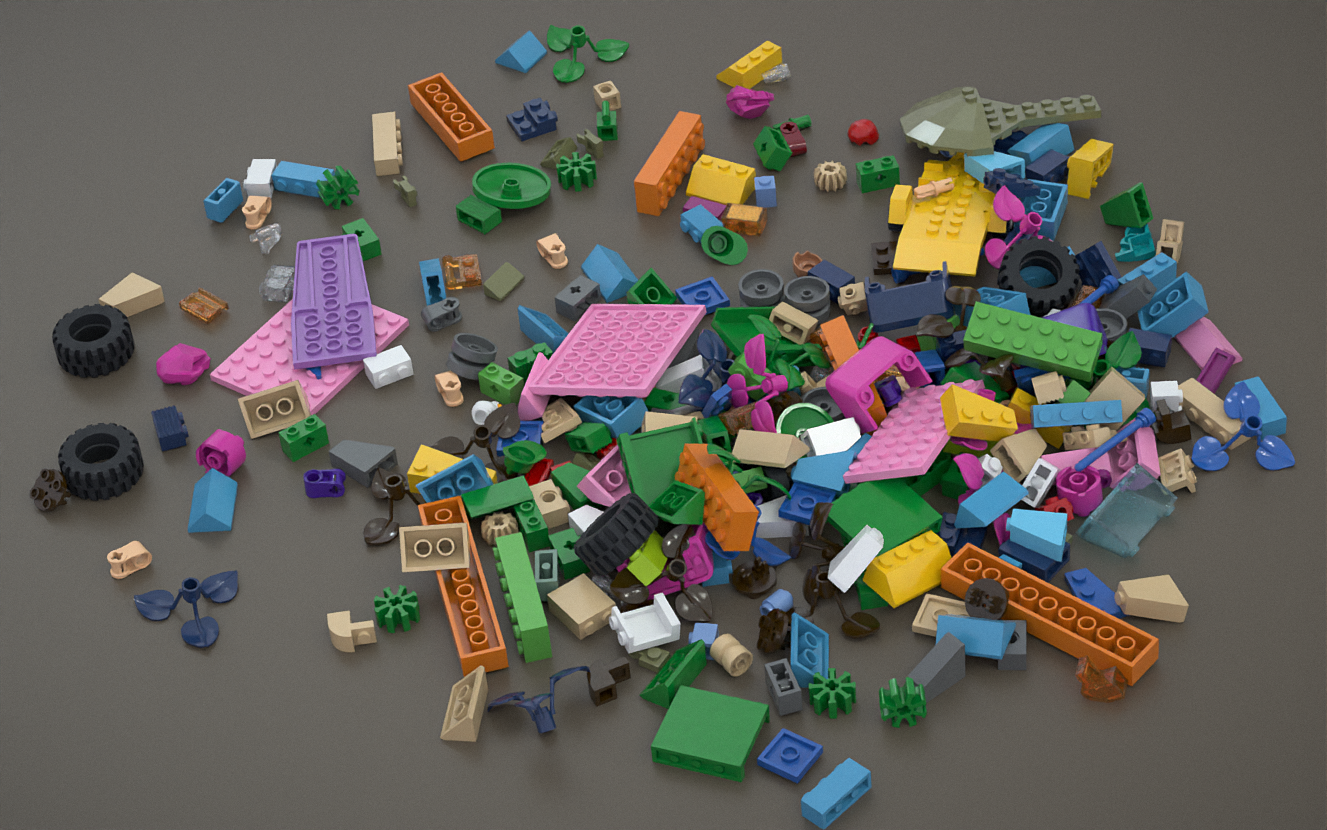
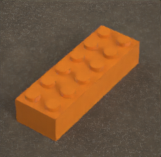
M442 72L408 85L410 102L460 162L495 148L492 129Z
M679 111L634 180L637 212L660 216L663 209H666L668 201L675 195V190L682 184L684 176L689 173L693 162H696L698 154L705 147V139H703L704 124L701 121V115Z
M844 315L820 325L823 331L822 334H819L824 346L828 345L825 347L830 361L835 360L831 362L834 371L859 351ZM872 382L868 386L874 394V402L867 411L879 427L881 422L888 416ZM876 430L870 431V432H866V433L869 434V435H871V436H873V433H874Z
M685 444L683 452L680 454V465L675 474V480L702 489L705 492L703 522L723 551H749L759 511L718 455L708 454V444Z

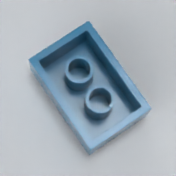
M1031 180L1033 184L1041 187L1040 195L1020 199L1025 208L1024 214L1028 215L1030 212L1038 213L1042 218V224L1039 226L1040 230L1037 236L1049 237L1050 240L1054 241L1068 204V185ZM1021 221L1014 222V228L1016 225H1020Z
M1185 272L1155 293L1151 301L1137 312L1142 330L1172 335L1173 338L1198 319L1203 318L1209 311L1202 285Z
M982 287L977 290L981 296L980 303L1030 315L1026 293ZM953 304L955 314L960 319L962 305ZM966 305L963 326L968 327L974 307Z
M586 395L574 405L582 423H604L611 432L610 437L615 439L618 438L619 434L628 432V435H631L639 427H642L645 412H649L643 399L636 396L619 398L616 396L597 397Z

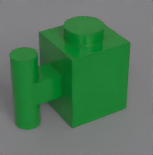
M603 101L602 112H597L598 137L602 141L618 140L616 111H610V103L608 101Z

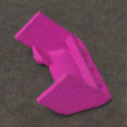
M882 336L868 342L831 373L825 382L826 389L846 419L854 417L855 423L859 425L860 434L874 431L878 428L867 411L874 402V394L868 385L893 364L896 365L910 388H916L932 382L912 351Z

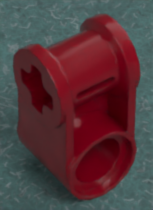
M794 122L781 124L780 131L792 151L790 157L807 153L805 139L801 135L797 124Z

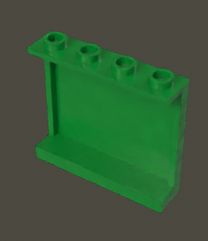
M775 307L717 308L711 326L735 356L738 357L744 352L746 343L761 334L752 320L747 317L749 315H760L769 319ZM782 336L779 339L780 343L773 361L782 359L790 364L804 353H807L803 348L804 344H797ZM764 337L767 361L775 343ZM814 344L822 351L823 348L819 344ZM806 357L795 364L797 367L816 366L810 357Z
M695 417L690 422L634 435H628V432L619 434L616 441L630 492L637 494L647 505L675 480V474L680 465V454L683 452L684 445L703 444L701 436H703L700 423L697 424Z
M898 477L866 481L858 484L855 489L842 494L837 500L832 502L834 505L825 522H829L849 541L866 525L872 529L876 528L883 535L884 544L883 548L874 557L876 558L930 530L937 534L941 530L942 516Z
M680 685L651 744L652 761L742 782L745 777L744 765L763 723L770 722L769 705Z

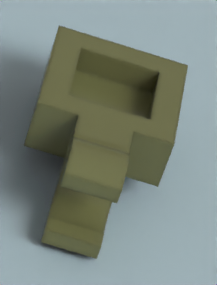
M588 129L584 130V136L576 134L577 142L583 144L588 153L596 159L604 156V145L599 137L593 135Z
M402 176L403 181L397 182L394 179V188L401 193V198L409 207L417 205V190L413 185L409 184L408 178Z
M656 646L628 653L631 658L638 659L639 666L656 673L659 672L670 658V652Z

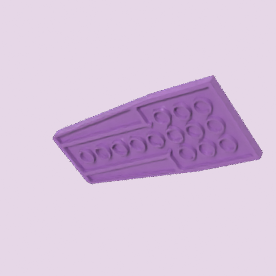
M356 234L303 240L297 243L291 315L294 370L361 361L368 357L377 356L374 315Z

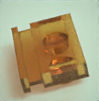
M201 287L198 288V292L191 293L179 302L180 309L206 324L220 316L224 309H229L228 302Z

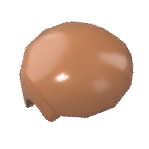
M809 251L803 254L797 252L792 261L793 271L797 277L808 276V270L823 260L818 255Z

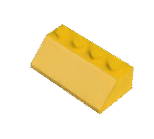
M930 530L874 558L867 566L863 581L893 608H896L941 584V568L951 559L948 545Z

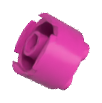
M217 429L196 450V460L199 466L203 465L206 468L205 473L214 468L229 477L245 462L244 441L238 435L234 436L227 431Z
M1069 466L1058 473L1056 477L1058 499L1067 498L1073 506V513L1085 517L1090 514V511L1100 506L1103 501L1101 478L1097 469L1088 466L1082 471L1077 472L1075 468L1072 469Z

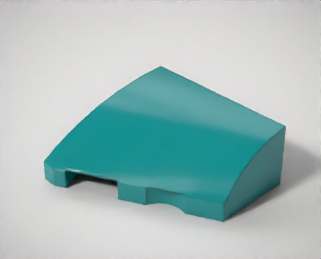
M1148 223L1142 228L1127 227L1125 237L1120 242V252L1115 253L1116 260L1121 262L1141 261L1155 257L1156 248Z

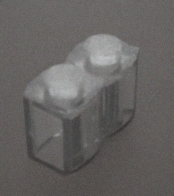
M274 264L267 271L266 278L259 287L263 301L288 302L294 289L295 266Z

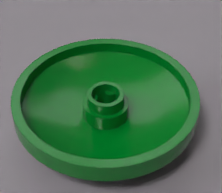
M497 163L483 167L474 174L472 178V191L478 199L492 206L509 209L528 208L544 202L549 197L551 181L543 171L533 166L520 163Z

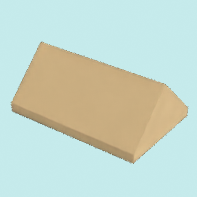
M299 380L238 398L251 439L288 428L311 416L308 396Z
M740 429L732 454L741 461L740 463L786 468L808 453L810 449L794 435Z
M467 523L399 527L402 572L470 568V539Z
M482 665L453 685L440 736L441 739L476 742L488 693L485 667Z

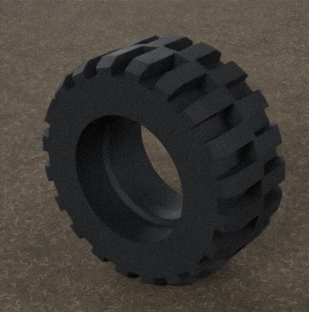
M1032 236L1030 240L1024 238L1019 240L1018 244L1014 243L1010 246L1009 251H1006L1003 256L997 278L999 289L1026 293L1030 315L1036 317L1048 315L1052 308L1060 311L1067 308L1074 298L1080 279L1078 275L1080 271L1079 265L1075 264L1077 259L1074 254H1069L1070 249L1066 246H1060L1061 242L1054 240V242L1050 241L1049 237L1044 236L1042 239H1038V236ZM1030 266L1045 268L1053 274L1057 284L1048 289L1031 287L1022 279L1020 271Z
M94 304V306L85 305L83 308L73 309L70 314L66 313L63 319L57 322L52 332V341L59 365L66 372L74 376L79 375L81 378H87V376L97 378L99 375L106 376L109 375V372L119 370L120 366H124L128 359L131 358L135 347L127 316L119 309L106 304L105 306L101 304Z
M98 423V425L94 426L91 424L87 425L84 429L76 430L74 435L71 434L67 437L66 442H63L58 452V463L66 479L67 489L75 496L85 500L88 498L92 501H98V499L110 500V497H119L124 491L128 492L131 490L132 485L135 486L143 473L144 463L137 438L132 431L127 430L122 425L117 426L115 423ZM109 459V460H107V461H105V462H102V463L93 464V463H95V462H97V461H100V460Z
M629 493L613 503L612 506L608 507L590 524L576 541L574 552L595 575H607L624 563L650 537L658 525V516L637 494Z

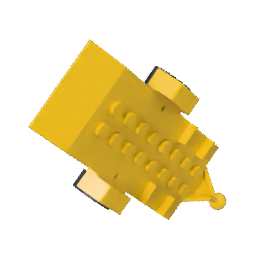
M957 152L948 161L928 160L924 162V172L918 180V187L929 184L930 181L937 182L950 177L952 182H949V184H954L953 190L939 193L935 197L932 195L917 199L913 195L912 186L895 185L888 209L889 231L901 232L893 263L894 270L928 273L934 270L943 271L942 262L946 261L949 274L975 277L980 252L987 232L993 233V239L1005 240L1007 234L1013 230L1014 222L1012 219L1010 221H1003L994 211L993 201L996 194L984 188L982 182L965 172L964 153Z

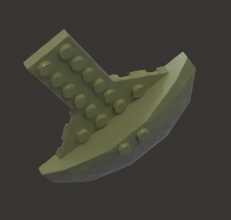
M964 86L950 89L917 102L900 118V127L906 142L909 144L915 142L919 148L928 147L929 151L935 154L942 150L949 151V155H956L957 152L967 153L968 157L994 154L993 145H995V140L998 138L1003 140L1010 136L1013 129L1019 130L1028 126L1102 117L1101 109L1095 97L1091 95H1082L1079 98L1063 97L1055 101L1046 99L1038 103L1024 102L1022 105H1013L980 98L975 87Z

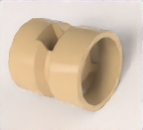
M731 634L721 635L711 645L710 656L719 665H723V668L731 676L742 675L752 664L753 655Z

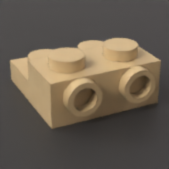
M1099 424L1086 425V429H1084V425L1073 426L1071 431L1063 433L1065 450L1100 447L1115 436L1117 431L1116 429L1109 430V427H1100Z

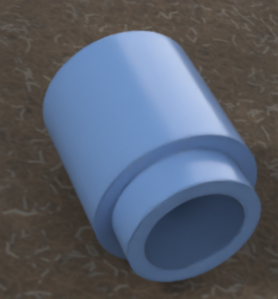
M778 589L762 602L759 608L760 612L766 616L771 610L777 608L787 612L793 607V597L788 591Z

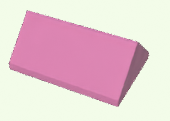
M1205 317L1198 319L1188 326L1187 329L1174 336L1201 370H1203L1216 347L1233 355L1236 358L1233 364L1242 361L1240 354L1211 320Z
M540 352L521 393L517 410L520 421H531L542 417L551 396L532 394L528 388L548 362V359Z

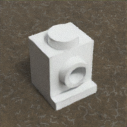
M988 454L978 458L984 471V477L981 479L983 484L980 488L998 476L1003 469L999 459L992 458Z

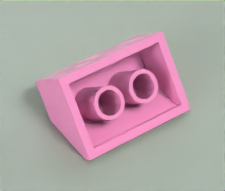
M1134 418L1133 420H1131L1129 423H1127V424H1126L1124 427H1122L1120 430H1118L1117 433H1119L1121 430H1123V429H1124L1125 427H1127L1129 424H1131L1132 422H1134V421H1135V418ZM1140 427L1127 437V441L1120 442L1108 451L1111 468L1110 475L1112 478L1110 487L1112 489L1144 488L1161 476L1154 430L1150 427Z
M618 445L577 485L592 502L608 507L620 500L621 497L631 493Z
M1098 447L1041 455L1040 458L1061 470L1069 466L1074 469L1075 464ZM1108 452L1089 466L1097 470L1105 469L1111 472Z

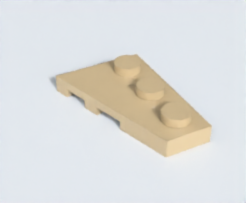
M562 398L546 406L542 416L544 424H542L543 433H541V437L544 443H547L564 432L576 429L578 424L582 423L579 415Z

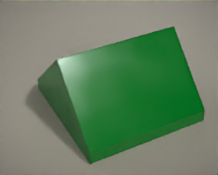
M649 268L626 292L628 304L672 305L677 299L675 294L652 268Z

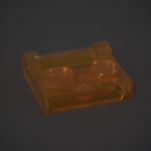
M477 254L459 257L446 255L442 258V265L446 273L445 286L447 289L454 290L482 285ZM453 267H459V279L454 277Z

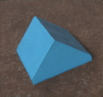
M529 30L495 59V63L527 73L547 54V50Z

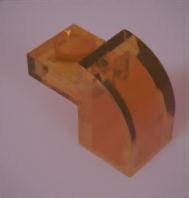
M1088 656L1079 658L1075 676L1082 683L1080 693L1091 701L1104 703L1125 698L1128 680L1116 666L1100 671Z

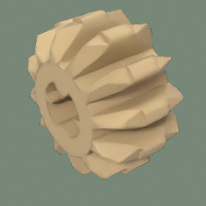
M825 161L824 164H818V167L814 169V183L820 190L826 189L827 192L830 190L836 192L837 188L843 189V185L846 184L847 172L845 166L841 165V162Z
M503 511L500 514L493 512L492 516H486L481 525L482 538L484 541H487L489 546L493 544L496 546V537L518 533L516 518H513L511 513L504 514Z

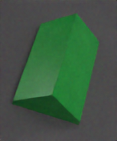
M524 475L461 494L468 521L493 514V512L503 511L514 507L513 505L534 499Z
M674 480L648 506L659 519L672 524L702 525L705 492L702 489Z
M700 639L677 649L641 692V698L669 709L680 685L689 687L707 665L705 642Z

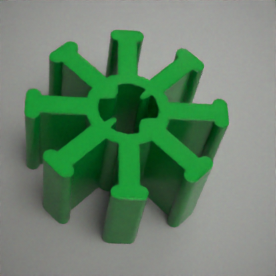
M572 152V160L562 156L560 164H556L558 183L562 182V187L565 190H568L574 184L575 192L582 191V183L591 188L594 186L593 179L597 180L595 160H591V155L588 153L579 159V153Z
M336 166L334 176L326 169L323 175L327 181L317 180L316 185L320 190L318 194L326 206H329L331 203L334 209H340L342 199L347 206H350L353 201L349 195L358 196L360 190L356 186L358 181L351 171L347 169L345 172L342 166Z
M399 585L397 595H393L391 588L387 587L383 589L384 598L375 596L374 611L379 628L386 625L388 633H395L397 624H401L404 632L411 630L410 621L419 623L420 608L415 591L408 594L406 586Z
M828 668V679L820 675V672L813 675L814 684H808L810 705L814 704V713L820 716L824 710L829 708L830 719L837 718V708L843 710L846 715L851 713V702L856 703V683H851V674L844 671V674L836 679V669Z
M906 677L903 687L898 686L896 678L889 680L890 690L883 687L879 690L881 718L883 721L891 718L893 727L900 728L902 718L907 719L909 727L917 725L916 715L922 716V718H925L927 715L924 687L922 684H919V686L914 688L913 678Z

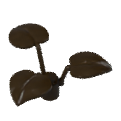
M968 286L948 288L945 293L946 299L952 304L962 305L959 325L954 328L952 323L947 322L944 316L929 314L919 321L916 332L917 337L946 338L952 336L954 332L967 330V327L963 326L966 305L974 307L976 301L980 302L981 296L979 292Z
M962 348L953 353L944 363L945 367H956L964 364L970 358H975L982 365L979 368L980 373L991 375L993 380L996 379L1001 391L1009 390L1017 384L1012 374L1014 370L1011 364L1014 359L1012 354L1001 355L985 363L977 353L966 351Z
M506 404L492 411L486 417L484 425H478L474 429V436L470 437V442L465 450L463 442L453 436L440 439L430 448L464 459L463 455H466L473 443H475L478 447L487 449L492 462L486 464L485 467L496 471L498 483L517 478L518 473L507 474V467L504 465L505 456L495 460L490 446L492 437L496 435L502 439H508L519 432L520 418L516 404Z
M378 467L373 477L371 491L377 499H389L388 520L386 518H375L366 524L363 531L364 541L371 545L388 543L399 534V523L392 522L393 500H402L405 494H407L417 506L421 505L410 492L409 487H406L407 482L403 475Z
M818 502L814 506L810 518L813 540L817 541L819 539L828 545L822 547L804 542L806 527L802 522L794 524L789 543V555L792 559H797L801 554L802 546L822 551V558L827 561L813 564L812 569L806 571L802 592L805 600L810 605H812L814 597L813 590L817 589L816 575L821 572L820 567L830 566V562L845 548V546H840L838 543H833L821 536L827 517L834 505L829 502Z
M682 524L672 529L662 542L664 556L674 558V560L670 562L666 571H663L649 585L665 576L670 581H679L682 594L678 595L675 599V609L678 615L687 621L709 622L712 619L713 608L707 591L698 584L690 585L687 590L684 586L685 578L683 576L687 571L683 552L690 545L688 542L689 538L696 535L692 524ZM628 568L621 570L609 586L610 591L616 598L628 604H640L649 597L647 586Z
M829 569L816 575L817 589L813 590L814 597L810 611L808 612L802 607H792L786 612L788 619L791 621L792 614L795 612L814 624V620L810 616L814 614L818 596L820 595L823 599H830L834 596L843 618L846 620L841 626L843 634L851 638H862L880 629L879 621L868 613L857 612L851 618L846 614L838 595L844 592L828 579ZM788 626L787 633H791V626Z

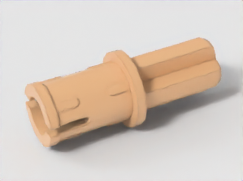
M950 177L937 182L930 181L927 185L914 188V196L917 199L932 195L935 197L939 193L953 190L954 184H949V182H952Z

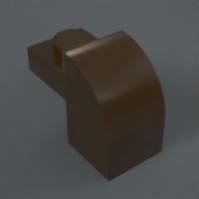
M1165 399L1156 401L1157 410L1154 411L1156 421L1152 424L1157 438L1167 444H1177L1192 440L1190 424L1184 410L1170 413Z
M626 657L605 665L599 659L589 667L590 672H587L589 695L596 707L618 699L616 684L631 678L629 661Z

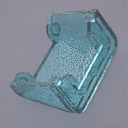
M1136 463L1075 534L1081 539L1123 558H1126L1128 555L1132 558L1140 549L1138 543L1163 515L1167 518L1175 509L1172 504L1178 497Z

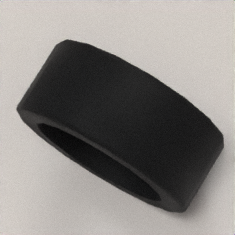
M759 466L762 468L764 477L779 482L788 492L790 491L789 480L784 468ZM766 483L768 488L761 491L766 502L786 495L780 488Z

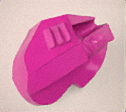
M738 85L732 88L730 93L726 95V104L730 110L748 119L760 117L770 106L769 102L774 100V94L770 92L750 90Z
M179 343L157 360V375L167 384H192L203 374L205 369L209 368L211 358L203 349Z

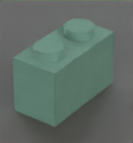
M557 549L535 551V582L541 602L548 601L547 594L560 587V566Z

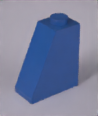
M934 349L914 352L932 380L930 384L920 386V388H925L928 385L941 386L940 383L945 377V366L937 351Z

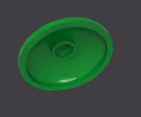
M797 403L791 405L780 414L775 429L779 434L794 435L799 439L806 430L833 423L834 421L825 410L814 404Z

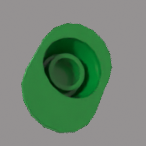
M711 226L702 234L701 246L710 257L728 265H737L746 258L748 252L747 243L739 234L721 226Z
M521 440L504 447L502 452L505 455L504 465L507 467L506 472L509 475L515 473L527 474L535 463L546 457L547 452L545 448L529 440Z

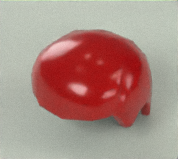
M860 119L853 122L849 126L847 133L849 140L859 146L864 142L873 145L879 138L877 127L869 119Z

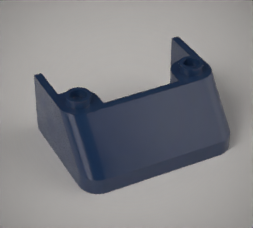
M942 262L943 271L934 270L930 272L925 282L886 289L885 285L879 282L870 283L869 277H865V296L870 323L874 324L872 331L880 333L916 326L924 316L929 314L941 315L946 319L951 318L954 315V305L945 297L946 290L952 287L947 262Z

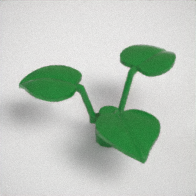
M550 25L547 32V43L552 51L564 52L567 48L571 49L572 46L574 47L572 61L562 59L557 61L553 67V74L556 79L564 83L574 82L583 76L585 72L584 64L576 62L577 48L583 47L586 41L594 52H598V58L605 62L619 60L629 48V43L615 39H603L598 41L595 47L590 40V36L586 35L585 28L580 25L573 26L571 29Z
M749 315L747 317L752 320L755 327L761 334H764L766 339L774 341L775 345L769 359L766 361L768 364L766 368L775 373L776 376L784 375L788 382V390L802 387L805 384L801 373L793 367L804 358L810 357L811 361L820 368L829 369L832 367L825 354L812 343H805L803 348L807 353H804L790 364L782 359L773 361L780 343L779 339L782 337L779 329L773 322L763 316Z
M1130 331L1122 335L1111 344L1105 355L1106 360L1101 359L1097 361L1091 382L1075 378L1070 379L1075 380L1089 392L1096 384L1097 378L1100 380L1111 366L1114 369H1117L1119 366L1123 369L1135 366L1139 362L1142 352L1134 332ZM1146 398L1122 424L1123 426L1137 417V413L1142 409H1150Z
M708 443V454L722 455L729 460L727 461L723 457L718 456L723 464L727 466L731 475L734 470L740 473L743 472V469L733 463V460L738 463L741 462L736 456L715 444ZM755 475L742 487L744 491L754 481L769 483L780 488L788 499L791 500L790 493L783 485L761 475Z

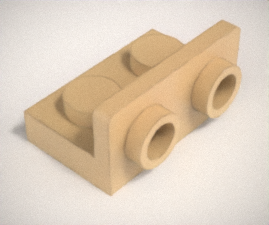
M1180 448L1158 458L1162 489L1166 494L1185 486L1188 487L1191 493L1196 492L1195 483H1197V479L1192 471L1194 464L1190 455L1186 456Z

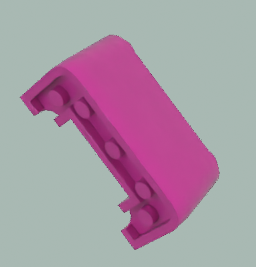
M702 522V525L692 524L696 536L689 538L688 542L690 545L683 552L687 571L683 576L685 578V588L692 584L707 581L713 575V550L705 541V536L709 530L704 522ZM629 558L616 567L618 572L627 568L630 561ZM674 558L667 559L663 571H666V568ZM666 576L647 586L649 590V597L647 599H654V595L659 593L667 595L681 590L680 582L670 581Z

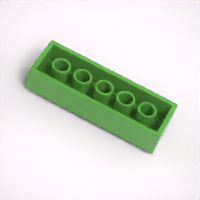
M977 301L963 339L966 351L994 358L1005 354H1012L1014 357L1013 363L1048 372L1057 371V374L1091 382L1103 344L1102 333Z
M522 533L496 537V547H493L495 561L499 560V563H495L497 576H502L499 579L502 592L506 591V594H503L505 605L511 608L508 610L510 623H515V625H512L514 638L519 639V641H516L519 655H524L526 663L551 658L552 650L548 624Z

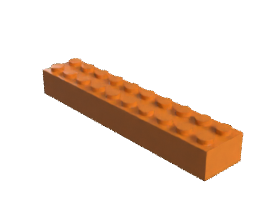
M461 495L418 505L421 526L467 523L470 539V568L434 570L463 676H467L480 665L485 667V673L509 667L506 647Z
M970 543L963 546L941 568V588L964 600L968 588L976 580L983 578L995 579L1009 591L1008 608L1001 618L1002 620H1026V632L1130 686H1133L1158 659V638Z

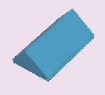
M1053 123L1040 126L1011 147L1008 152L1011 156L1023 158L1025 160V167H1027L1051 149L1067 156L1074 151V145L1069 126Z
M599 244L595 246L581 265V269L588 279L600 284L601 296L606 303L627 296L626 292L638 281L617 252Z
M519 305L517 309L520 330L536 344L545 342L554 354L569 333L547 314Z
M473 454L422 481L416 487L425 501L429 503L460 496L461 494L493 485V482L483 461Z
M212 468L195 484L188 533L232 530L238 488L236 481Z
M1003 471L960 503L954 525L956 528L986 527L1027 496L1029 492Z
M794 612L791 621V669L799 687L808 688L809 683L814 684L813 675L817 672H820L821 676L828 679L829 634Z
M953 614L938 615L936 644L946 633L950 632L965 644V655L1002 660L1016 623Z

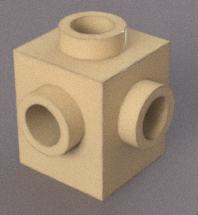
M864 282L849 284L840 288L838 303L841 309L844 308L847 315H856L868 310Z

